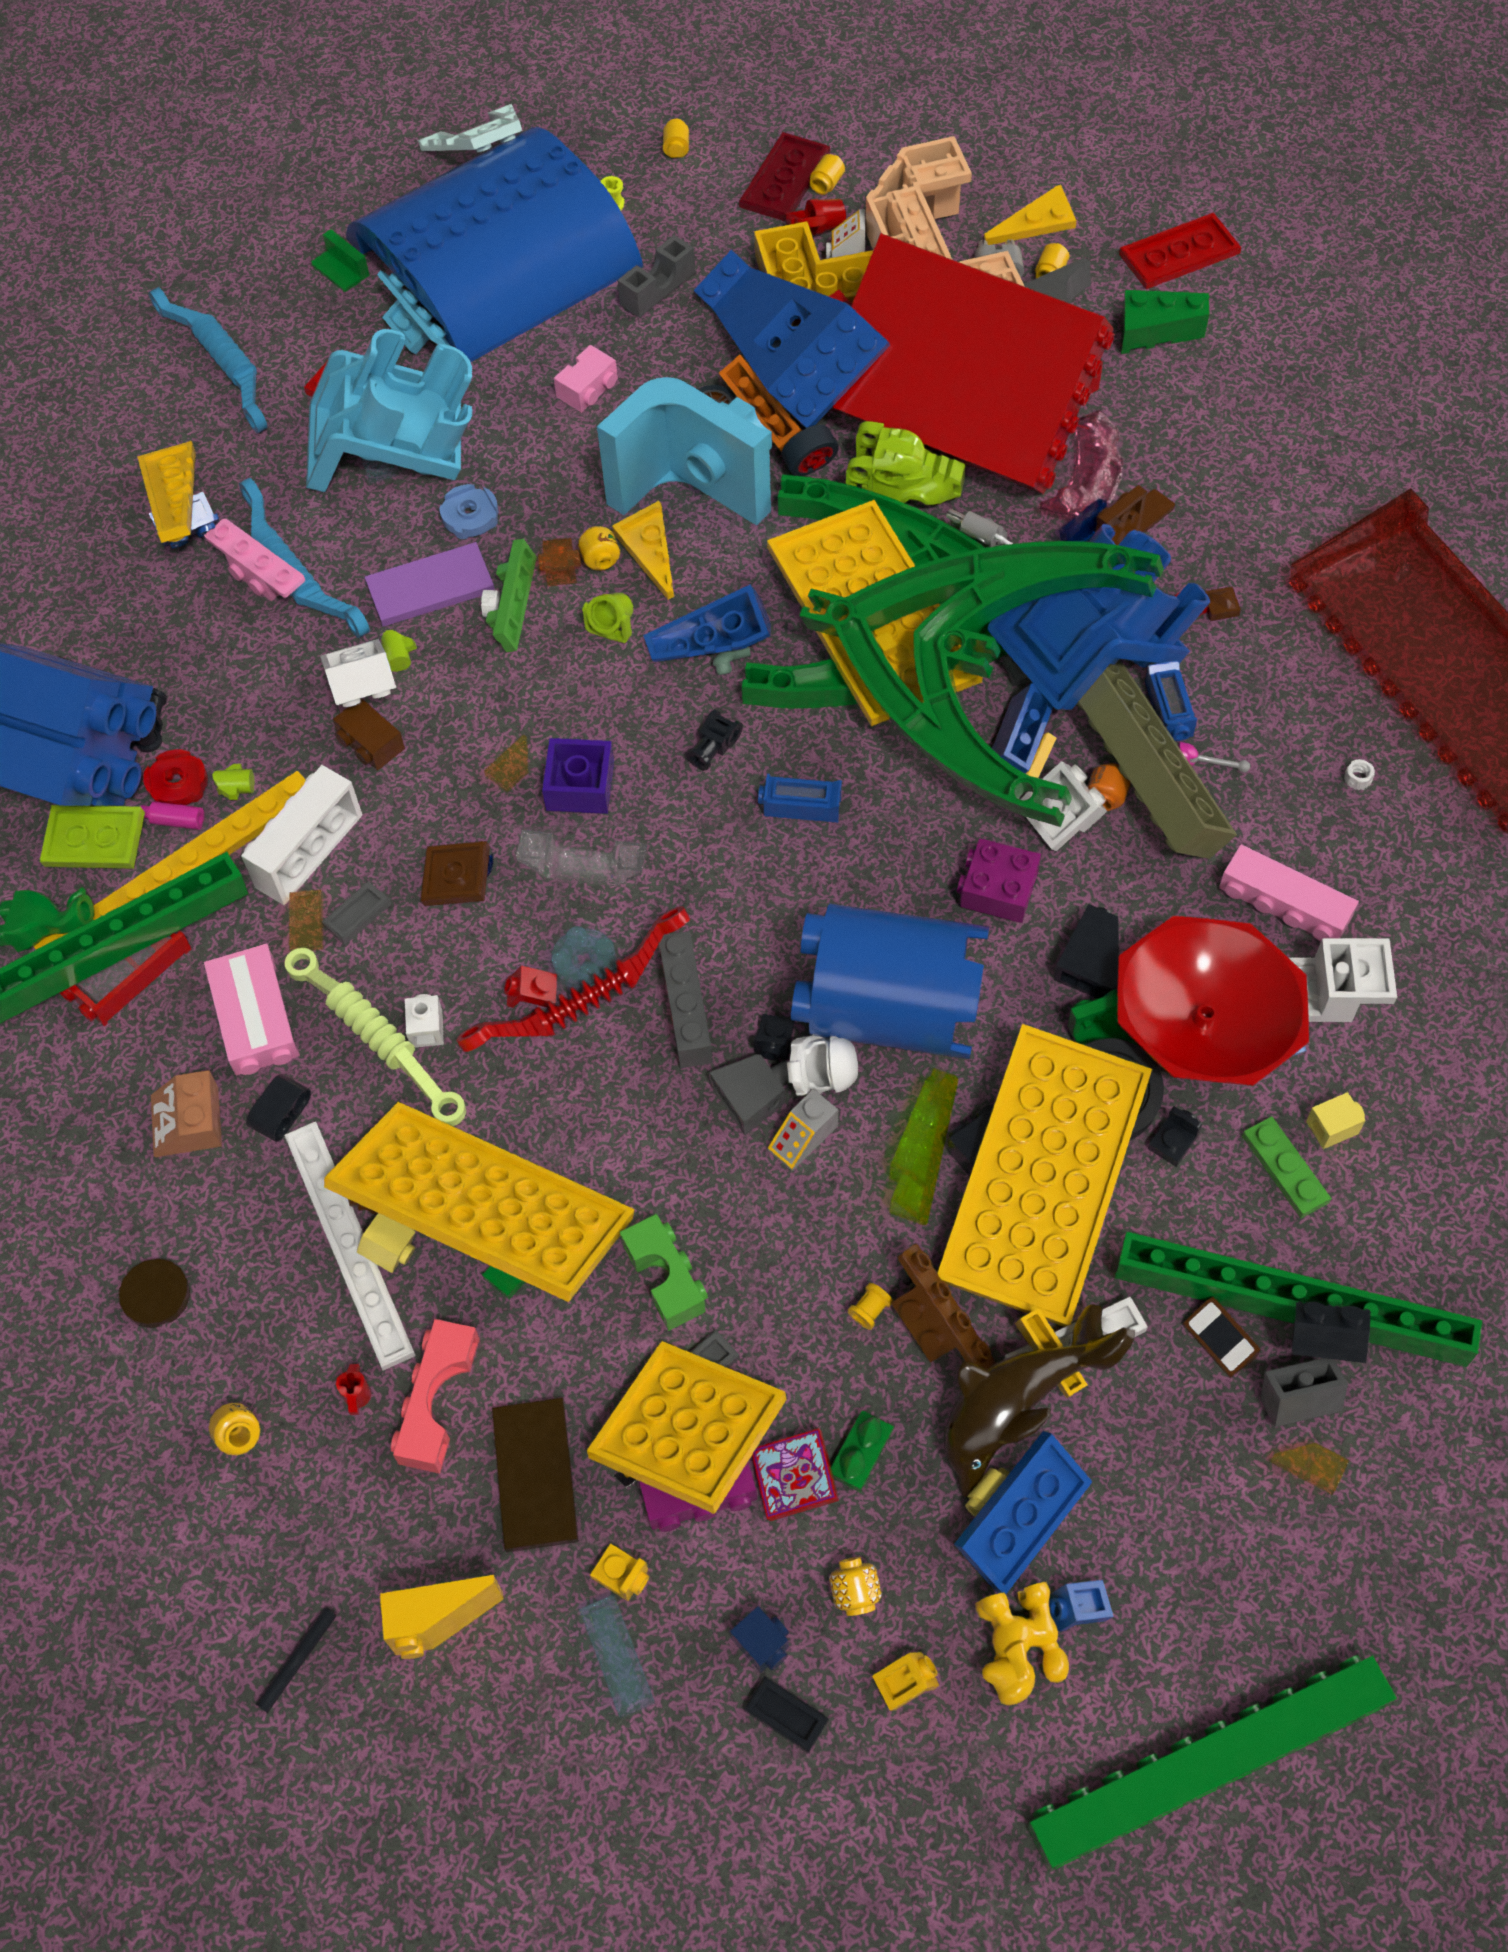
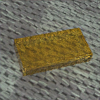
M322 890L289 892L290 950L293 951L297 948H308L311 951L323 950Z

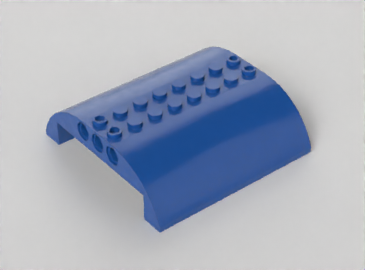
M531 127L516 135V138L493 147L351 222L346 231L348 242L359 252L364 254L373 250L444 327L446 341L450 346L462 351L470 362L615 283L634 266L643 267L642 258L634 236L608 190L595 174L555 135L540 127Z

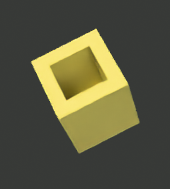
M1348 1092L1312 1107L1306 1120L1323 1149L1358 1135L1366 1121L1361 1105L1356 1101L1354 1102Z
M378 1213L363 1233L357 1253L393 1273L399 1263L405 1265L412 1256L415 1246L411 1245L416 1231Z

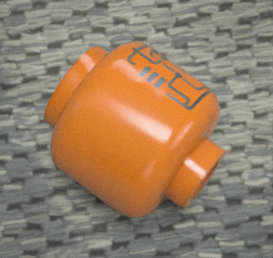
M1114 763L1096 767L1087 784L1089 789L1095 787L1104 796L1106 801L1102 805L1107 811L1123 805L1131 786V781L1121 774L1118 768L1119 765Z

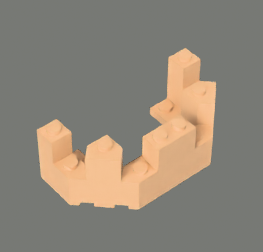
M955 136L903 147L897 154V160L894 164L889 165L880 177L879 184L875 190H871L866 196L865 232L873 250L880 233L952 259L935 219L959 214L961 184L971 182L972 177L970 168ZM1008 251L960 261L962 264L1024 286Z

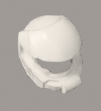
M814 1035L793 1040L791 1043L790 1061L787 1062L789 1083H793L796 1095L806 1096L813 1089L821 1094L829 1090H835L838 1093L849 1088L858 1077L857 1054L851 1041L835 1036L823 1038Z

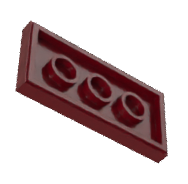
M782 132L739 200V207L786 222L785 213L796 210L810 187L811 173L822 157L830 154V146Z

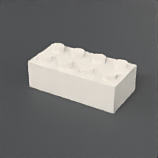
M321 765L315 773L307 777L302 788L286 801L284 808L279 814L267 822L263 832L255 841L250 842L246 846L244 853L241 855L256 889L282 905H285L361 818L362 812L351 781Z

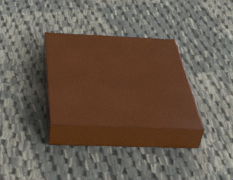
M479 841L427 846L420 900L424 906L485 901L490 852L488 842Z

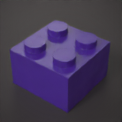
M549 738L542 789L546 811L608 814L614 769L612 741Z

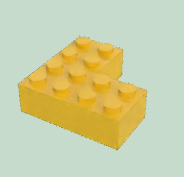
M808 222L754 231L755 257L760 271L828 297L839 289L853 304L874 250L820 260ZM795 319L792 322V326H798L800 324L799 319Z

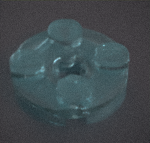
M579 926L569 929L567 934L557 941L552 951V965L557 978L569 988L573 986L576 990L583 991L581 984L583 980L590 986H593L594 980L592 975L594 973L601 979H605L604 968L606 966L612 972H615L616 969L614 943L605 934L594 929H583ZM589 954L592 961H585L583 965L578 964L579 960L577 957Z

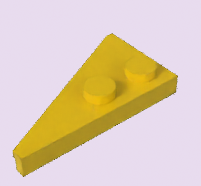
M1057 185L986 232L984 240L987 241L988 245L1006 242L1008 239L1010 241L1011 239L1018 240L1076 228L1077 220L1062 186Z
M657 501L612 525V531L657 588L669 600L674 597L662 505L660 501Z

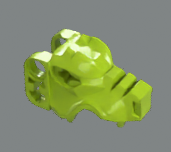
M869 421L859 425L856 435V457L852 458L848 463L846 484L856 487L858 484H862V489L876 492L903 503L912 499L919 500L926 505H935L961 497L965 481L964 463L955 459L949 460L948 457L943 455L937 456L925 449L922 440L909 430L884 427V423ZM868 433L875 436L876 438H869L863 434ZM868 448H872V455H869ZM854 467L863 468L866 472L857 471Z

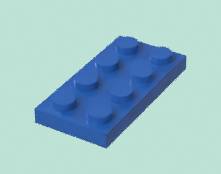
M1042 1431L954 1543V1546L995 1592L1007 1594L1090 1486L1092 1480L1052 1433Z

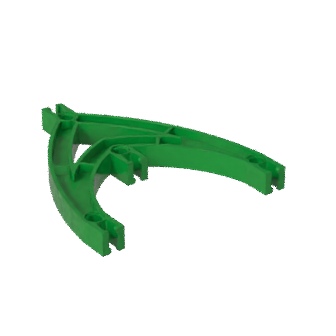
M782 474L781 490L778 493V515L822 520L875 500L915 566L950 555L985 548L940 519L893 498L831 480ZM990 622L979 628L975 633L993 637L988 631ZM997 642L1000 649L998 658L1006 655L1007 652ZM977 651L973 652L972 657L977 659L984 657L988 663L998 659L993 658L991 654ZM832 659L797 666H777L746 662V679H743L742 683L743 704L789 709L824 708L858 704Z
M1078 541L1006 544L932 560L884 578L847 597L811 588L808 597L814 605L813 610L820 612L821 608H824L826 613L824 615L810 613V608L803 606L799 616L808 629L840 638L851 662L881 709L903 735L929 760L964 786L989 801L1019 815L1061 827L1065 815L1060 812L1058 807L1053 806L1050 809L1043 806V800L1045 798L1062 801L1064 805L1069 806L1072 796L1067 786L1021 772L1001 758L981 738L969 722L962 708L955 686L953 669L989 679L993 666L989 665L984 657L980 659L972 657L973 652L988 653L993 658H998L1000 649L994 637L975 633V631L1017 606L1051 594L1084 588H1117L1153 598L1156 584H1154L1152 576L1146 574L1143 577L1135 574L1137 570L1155 573V576L1161 577L1164 569L1160 555L1114 544ZM1124 564L1123 568L1113 570V567L1116 565ZM944 602L914 631L915 667L924 700L921 703L892 668L883 654L873 631L903 616ZM848 615L846 619L839 621L842 616ZM962 645L959 650L950 652L954 646ZM1033 792L1029 799L1019 800L1023 793Z

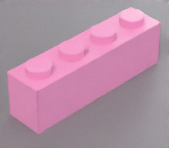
M1242 844L1224 871L1219 889L1225 891L1231 898L1242 899L1254 905L1262 913H1270L1281 918L1287 925L1293 928H1301L1313 934L1319 941L1322 938H1341L1359 903L1358 900Z

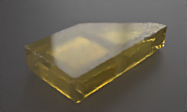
M524 734L484 770L485 776L506 792H509L529 773L528 740Z

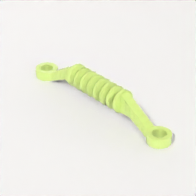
M308 948L294 949L286 956L285 968L289 976L296 981H308L327 995L326 1005L331 1010H335V1014L339 1018H343L344 1023L348 1027H352V1031L356 1035H360V1039L364 1043H369V1048L373 1052H377L381 1060H386V1065L390 1069L401 1068L411 1077L413 1082L417 1084L418 1088L423 1091L424 1095L432 1103V1114L435 1119L451 1126L459 1124L464 1119L466 1106L462 1097L455 1092L441 1091L412 1056L415 1046L410 1041H405V1036L402 1033H396L397 1028L393 1024H388V1020L384 1016H380V1012L376 1008H371V1003L367 999H363V995L359 991H354V986L350 982L339 983L319 970L317 957ZM300 959H308L310 961L309 966L303 970L293 968L294 964ZM446 1103H454L458 1106L457 1111L452 1115L446 1116L440 1113L441 1107Z

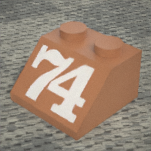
M209 1070L176 1075L151 1095L154 1157L222 1147L218 1085Z

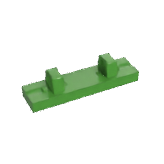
M524 538L513 540L509 562L500 564L497 567L496 575L504 584L499 608L488 612L486 617V623L492 628L493 636L501 643L506 652H514L518 649L537 558Z

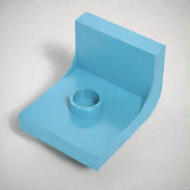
M669 377L656 378L640 386L597 426L606 503L622 515H625L654 487L673 481L693 485L756 526L771 512L769 450L772 448V432L759 421L755 407L738 397L729 405L724 402L719 403L682 380Z

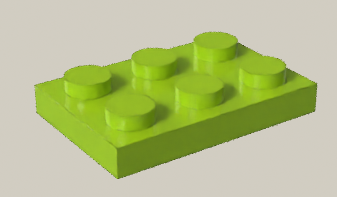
M51 805L39 862L44 867L134 869L145 812L141 807Z

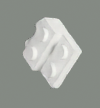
M1062 761L1043 778V780L1067 786L1072 796L1069 806L1064 805L1062 801L1045 798L1043 800V806L1050 809L1053 806L1058 807L1060 812L1065 815L1061 827L1026 817L1054 851L1061 848L1079 830L1085 832L1107 812L1102 805L1106 801L1104 796L1095 787L1089 789L1084 783L1087 779L1086 774L1076 764L1071 767ZM1028 791L1020 800L1029 799L1033 792Z

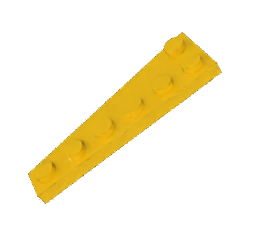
M192 441L137 456L161 543L167 541L177 542L183 539L184 536L191 534L196 457Z

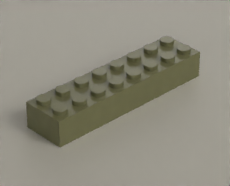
M1121 659L1116 664H1109L1077 705L1085 710L1089 717L1088 723L1105 741L1103 743L1104 748L1120 764L1118 768L1121 774L1133 784L1135 796L1151 812L1150 819L1161 828L1166 835L1165 841L1169 848L1175 853L1210 859L1237 836L1236 832Z

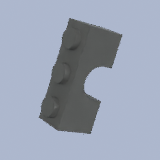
M675 235L655 250V264L649 273L636 265L617 280L620 305L639 318L696 272L694 247Z

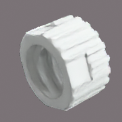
M483 590L481 600L483 617H487L488 612L499 608L500 593L497 590Z
M1358 759L1352 761L1345 771V782L1350 788L1355 790L1368 788L1375 775L1374 767L1365 760ZM1353 773H1364L1366 778L1356 777Z

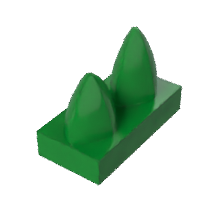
M862 1410L831 1467L833 1478L861 1493L894 1431V1426Z

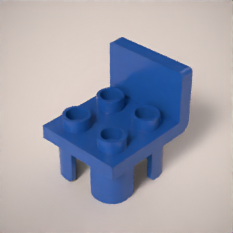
M1103 524L1089 542L1116 545L1111 540L1115 535V531L1110 525ZM1133 530L1129 532L1119 544L1120 546L1160 555L1163 569L1171 561V555L1155 539L1141 531ZM1124 564L1116 565L1113 567V570L1123 568ZM1137 570L1135 572V574L1145 577L1146 574L1151 575L1153 582L1158 578L1157 576H1155V573L1140 570ZM1188 583L1177 597L1168 595L1157 587L1153 598L1107 587L1069 590L1029 601L1003 613L989 623L988 631L1055 709L1071 710L1109 664H1116L1119 659L1131 660L1144 668H1147L1151 662L1161 663L1178 660L1180 664L1190 651L1179 639L1209 605L1210 599L1205 591L1195 583Z

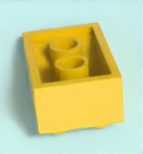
M489 1575L380 1593L384 1641L395 1655H401L402 1659L422 1657L425 1650L436 1648L504 1600L503 1591L495 1576Z

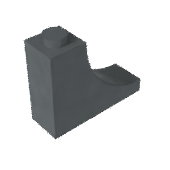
M1083 257L1024 284V286L1070 303L1078 293L1091 286L1090 261Z

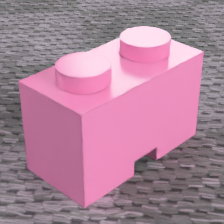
M589 345L576 357V365L573 367L567 365L554 377L556 397L581 413L589 405L595 404L598 397L607 389L612 388L618 379L616 360L592 345Z

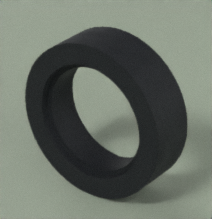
M1107 1038L1086 1044L1085 1046L1152 1069L1130 1140L1138 1137L1151 1125L1163 1101L1164 1084L1157 1064L1145 1050L1125 1040Z

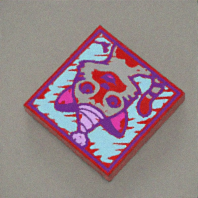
M819 1428L759 1446L753 1452L752 1457L766 1517L769 1521L839 1501L823 1434Z

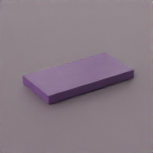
M476 542L365 576L366 584L382 627L482 596L483 590H495Z

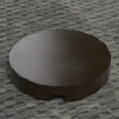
M163 1259L147 1260L136 1265L123 1278L119 1288V1304L127 1318L138 1326L146 1328L160 1327L159 1325L176 1320L186 1309L190 1298V1287L182 1269L173 1262Z

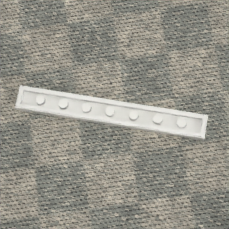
M316 1121L285 1134L284 1136L382 1370H386L416 1356L377 1264L357 1253L363 1231L353 1207L349 1206L347 1198L324 1188L325 1176L335 1165Z

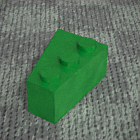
M1125 290L1121 312V354L1129 353L1130 349L1145 347L1146 349L1155 348V344L1169 341L1171 344L1204 338L1210 314L1209 293Z

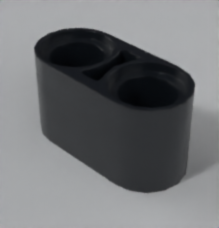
M283 1074L277 1075L250 1110L246 1120L247 1126L269 1139L279 1142L309 1103L311 1090Z

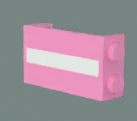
M267 943L204 962L228 1061L235 1075H250L256 1073L262 1067L272 1064L283 1065L290 1062L292 1058L300 1056L293 1040L275 972L277 968L274 957Z

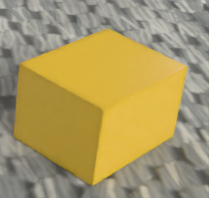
M889 632L875 637L885 657L897 653V644Z

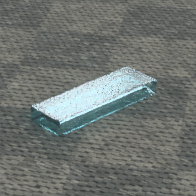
M611 1595L580 1608L579 1611L619 1717L623 1718L655 1704L615 1596Z

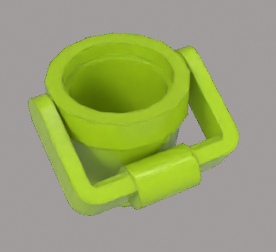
M619 592L602 594L594 597L589 603H584L582 609L585 629L589 633L621 643L628 641L632 635L630 617L633 613V604L627 595Z

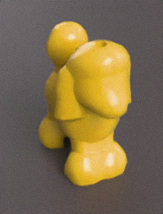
M1047 1582L1025 1587L1023 1591L1016 1593L1018 1603L1029 1611L1028 1619L1011 1614L1005 1593L991 1595L975 1603L978 1616L986 1621H990L994 1629L992 1644L996 1653L995 1661L984 1666L982 1675L987 1682L993 1684L999 1701L1004 1705L1021 1703L1028 1698L1034 1688L1035 1672L1033 1666L1027 1660V1652L1030 1647H1039L1044 1652L1042 1668L1045 1677L1050 1682H1062L1068 1675V1658L1057 1643L1058 1629L1050 1614V1589Z

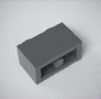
M1322 1358L1266 1371L1260 1400L1275 1427L1342 1411L1348 1383L1334 1359Z

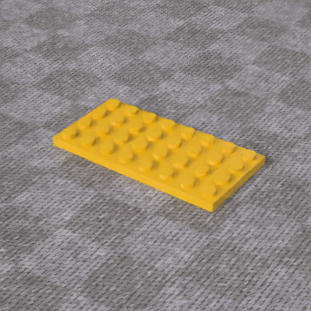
M875 500L767 540V548L801 607H809V612L824 615L826 609L821 608L820 612L813 610L814 605L808 597L811 588L847 597L884 578L915 567ZM939 603L903 616L873 631L875 637L886 632L890 633L897 644V653L886 657V659L921 703L924 700L915 667L914 631L940 606ZM848 615L842 616L839 621L846 619ZM816 631L869 724L874 726L889 720V717L881 709L861 679L840 638ZM962 645L954 646L950 652L959 650ZM953 669L957 692L982 683L983 677Z
M1025 1024L1021 1025L937 1271L942 1281L947 1285L1027 1314L1039 1307L1047 1321L1063 1327L1071 1325L1152 1072L1151 1068Z
M397 1102L324 1179V1188L567 1302L572 1299L619 1238L620 1231L626 1229L632 1221L635 1209L400 1102Z

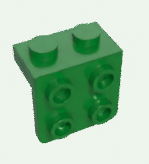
M1117 989L1108 992L1104 997L1094 1001L1083 1000L1071 1008L1067 1027L1074 1042L1086 1045L1096 1040L1114 1038L1131 1042L1142 1048L1117 1023Z

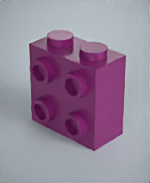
M979 838L976 850L970 848L965 867L969 868L967 876L961 875L957 893L962 894L960 907L1023 923L1039 872L1042 854Z

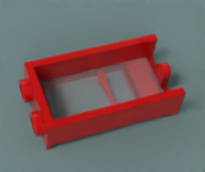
M181 931L177 934L173 933L60 992V994L69 1003L75 1000L80 1004L78 1010L90 1022L96 1019L105 1027L108 1024V1020L192 948L184 933Z

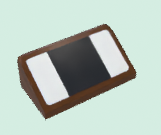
M1214 1297L1208 1299L1182 1324L1230 1379L1255 1360L1261 1351L1259 1346Z

